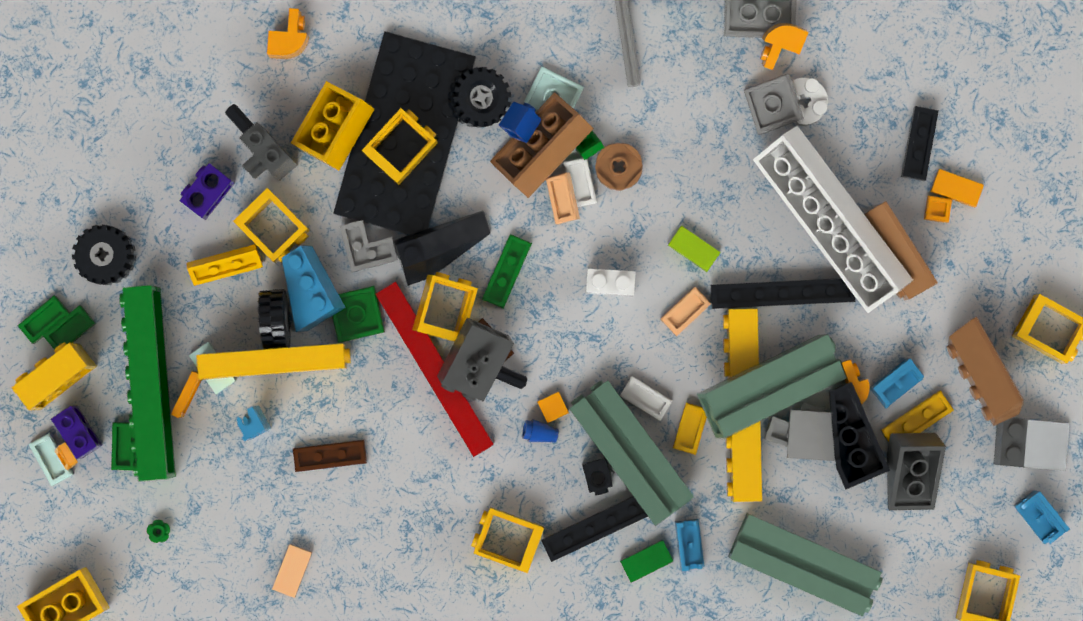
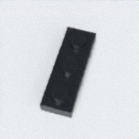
M918 106L913 108L901 177L926 181L939 110Z

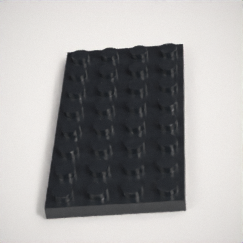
M384 31L365 102L373 107L374 111L351 149L333 214L357 221L363 220L364 223L407 235L429 228L459 120L458 117L453 116L452 112L454 110L449 108L448 103H451L448 93L452 90L449 87L451 83L455 82L454 78L457 75L474 67L476 56ZM402 108L405 112L408 109L419 118L417 123L422 128L427 125L436 133L434 138L437 140V144L398 185L367 157L362 150L398 110ZM402 120L375 150L401 172L428 142Z

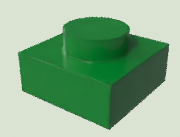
M591 131L575 149L586 160L603 149L604 145L597 135Z

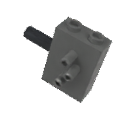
M236 104L227 108L225 114L243 133L239 139L254 154L242 165L254 179L267 169L274 177L281 181L297 166L293 159L258 122L253 124Z
M470 318L466 319L437 375L444 389L450 392L457 390L462 392V395L469 400L475 401L478 399L483 402L495 379L523 389L527 384V377L503 367L514 344L509 335Z

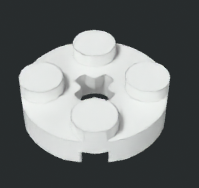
M797 78L792 81L798 101L801 99L800 96L804 95L805 98L810 99L807 108L800 105L804 119L794 123L800 126H808L817 122L827 111L828 96L824 87L816 79Z

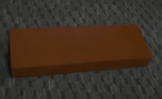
M365 440L293 448L295 472L367 463Z

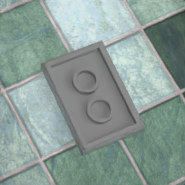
M725 0L723 37L762 38L764 33L776 24L790 23L796 25L797 0Z

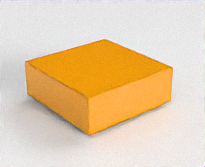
M927 196L924 220L949 223L952 199Z
M559 392L537 402L547 423L569 413Z
M66 442L55 449L56 455L66 470L71 469L78 463Z

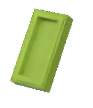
M682 225L668 244L670 248L705 272H708L721 253Z

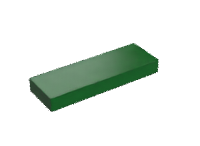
M512 234L509 235L482 300L504 309L532 243Z

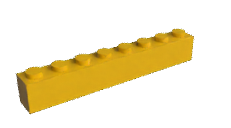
M758 309L727 310V315H723V329H727V339H723V351L728 353V362H724V377L730 378L759 364ZM759 421L725 438L726 449H730V458H726V472H730L731 482H727L726 489L727 497L731 496V501L733 502L762 501L761 428Z

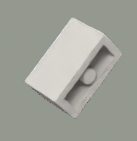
M588 268L586 294L633 297L636 272Z

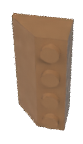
M555 92L535 112L542 120L529 141L525 143L511 138L490 161L527 198L538 189L594 129Z
M886 201L864 214L913 279L911 283L896 293L900 299L903 297L904 300H909L938 283Z
M975 317L949 336L948 346L946 347L952 359L956 358L960 365L958 370L962 378L969 381L971 395L975 400L979 399L982 405L981 412L985 420H990L992 425L995 426L1019 415L1024 400L980 321Z

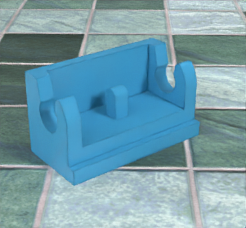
M906 358L869 389L881 404L888 408L898 398L922 381L924 376L911 358Z
M260 406L248 408L247 413L250 418L244 416L243 422L240 417H237V424L244 435L242 437L243 441L252 440L272 429Z
M1032 491L1014 506L1043 544L1048 542L1051 544L1070 530L1040 491Z
M699 519L676 521L675 530L681 571H689L696 568L702 569L704 567Z

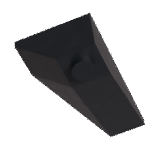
M484 211L393 240L407 285L427 279V275H435L436 272L441 271L491 234Z
M849 382L829 391L835 467L845 490L886 473L890 469L853 383Z

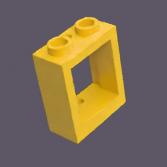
M402 108L398 110L362 150L367 157L398 185L437 144V140L434 138L436 133L427 125L422 128L417 123L419 118L409 109L405 112ZM404 120L428 143L399 172L375 149Z
M268 188L233 220L274 263L278 261L282 263V257L290 253L289 250L296 244L300 246L309 237L307 233L310 230ZM271 202L299 228L274 253L247 226Z
M436 272L435 276L427 275L412 330L455 342L466 319L470 318L478 288L472 287L471 281L458 278L457 282L449 280L450 275ZM435 283L465 291L454 331L424 323Z
M1035 294L1015 328L1012 337L1061 364H1068L1069 361L1072 362L1078 353V349H1076L1080 340L1083 341V317L1041 294ZM1044 306L1078 324L1063 353L1028 335Z
M490 507L489 512L484 510L479 523L484 525L481 534L475 533L471 547L475 548L473 554L528 573L544 526ZM494 515L533 530L521 562L482 548Z
M976 560V564L968 562L956 619L960 621H1010L1020 575L1013 573V568L1000 565L998 570L990 568L991 563ZM976 571L1008 578L998 619L967 611Z

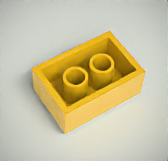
M326 81L292 139L291 144L339 171L372 115L374 108L362 99Z
M65 342L60 344L53 350L55 352L53 356L49 359L44 357L34 365L35 370L29 374L25 372L16 378V384L11 388L29 411L42 410L97 367L81 344H66Z
M87 567L79 569L17 606L25 621H89L110 608Z

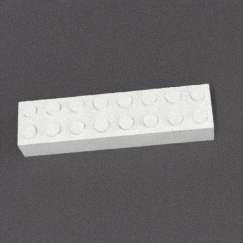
M798 126L783 134L753 159L867 313L913 281L912 277Z

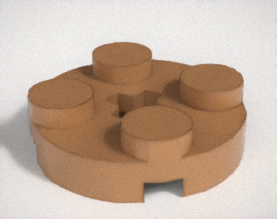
M616 143L607 145L600 151L596 159L595 171L597 178L605 187L611 190L623 191L629 189L641 177L642 159L639 152L629 144ZM623 161L625 163L623 166L625 171L614 172L615 166L613 162L619 163Z

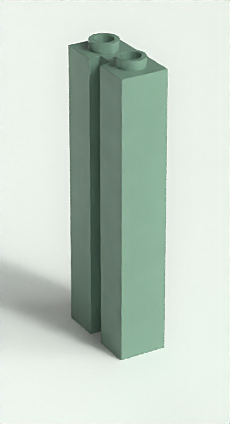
M828 334L817 335L697 393L715 438H727L846 379L841 364L842 361L836 359L834 355L836 346L833 339Z
M601 380L590 388L592 393L587 397L580 395L571 402L573 406L569 409L652 523L657 526L691 501L694 496L610 382L607 380L603 383Z
M746 513L728 555L730 559L862 617L865 612L868 613L873 604V599H870L873 590L878 591L883 580L880 577L882 572L748 513Z

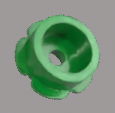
M154 520L152 524L148 525L147 534L152 542L163 543L169 538L170 526L163 522V520Z

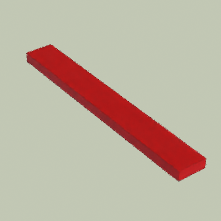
M394 282L377 292V298L472 456L475 457L493 446L492 440L468 400L462 395V392L457 390L450 392L441 386L442 384L437 375L444 361L428 334L412 330L416 314L398 284Z

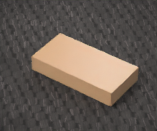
M570 172L548 177L546 183L555 223L562 224L580 219Z
M694 287L660 320L675 336H678L711 303Z
M289 544L272 590L295 598L312 552Z

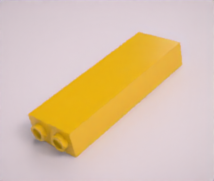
M344 344L197 355L198 379L201 380L347 369L346 364L351 363L350 349H345Z

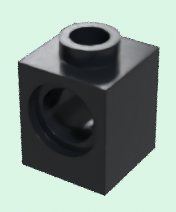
M602 458L582 464L589 493L594 492L595 496L608 493V488L613 487L606 459ZM601 471L604 473L605 479L601 484H594L591 481L593 472Z

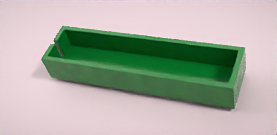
M153 285L123 287V293H120L119 300L125 317L121 319L123 332H126L127 339L123 343L124 355L128 356L129 364L125 367L126 379L130 380V390L127 391L128 403L132 404L129 424L130 428H134L131 448L132 452H136L133 473L135 477L138 476V482L176 477L161 287Z

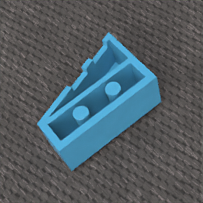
M299 246L282 257L296 332L309 331L346 308L313 246Z

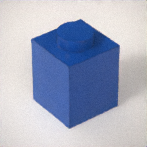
M513 101L499 126L510 137L527 143L542 119L535 113L536 109L532 105L525 102L522 105Z

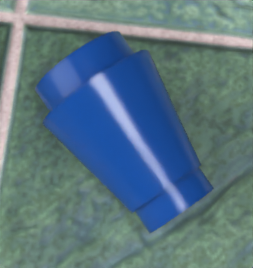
M534 419L531 421L526 420L522 439H526L527 442L556 443L559 429Z

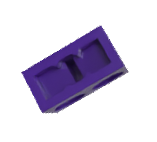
M210 163L207 166L203 165L195 175L197 179L192 185L188 184L180 194L182 198L179 200L204 220L210 216L235 184ZM212 175H217L218 184L214 187H209L207 184L208 178ZM196 194H202L204 197L203 203L199 206L193 204V197Z
M78 405L70 406L51 418L76 459H82L103 446Z

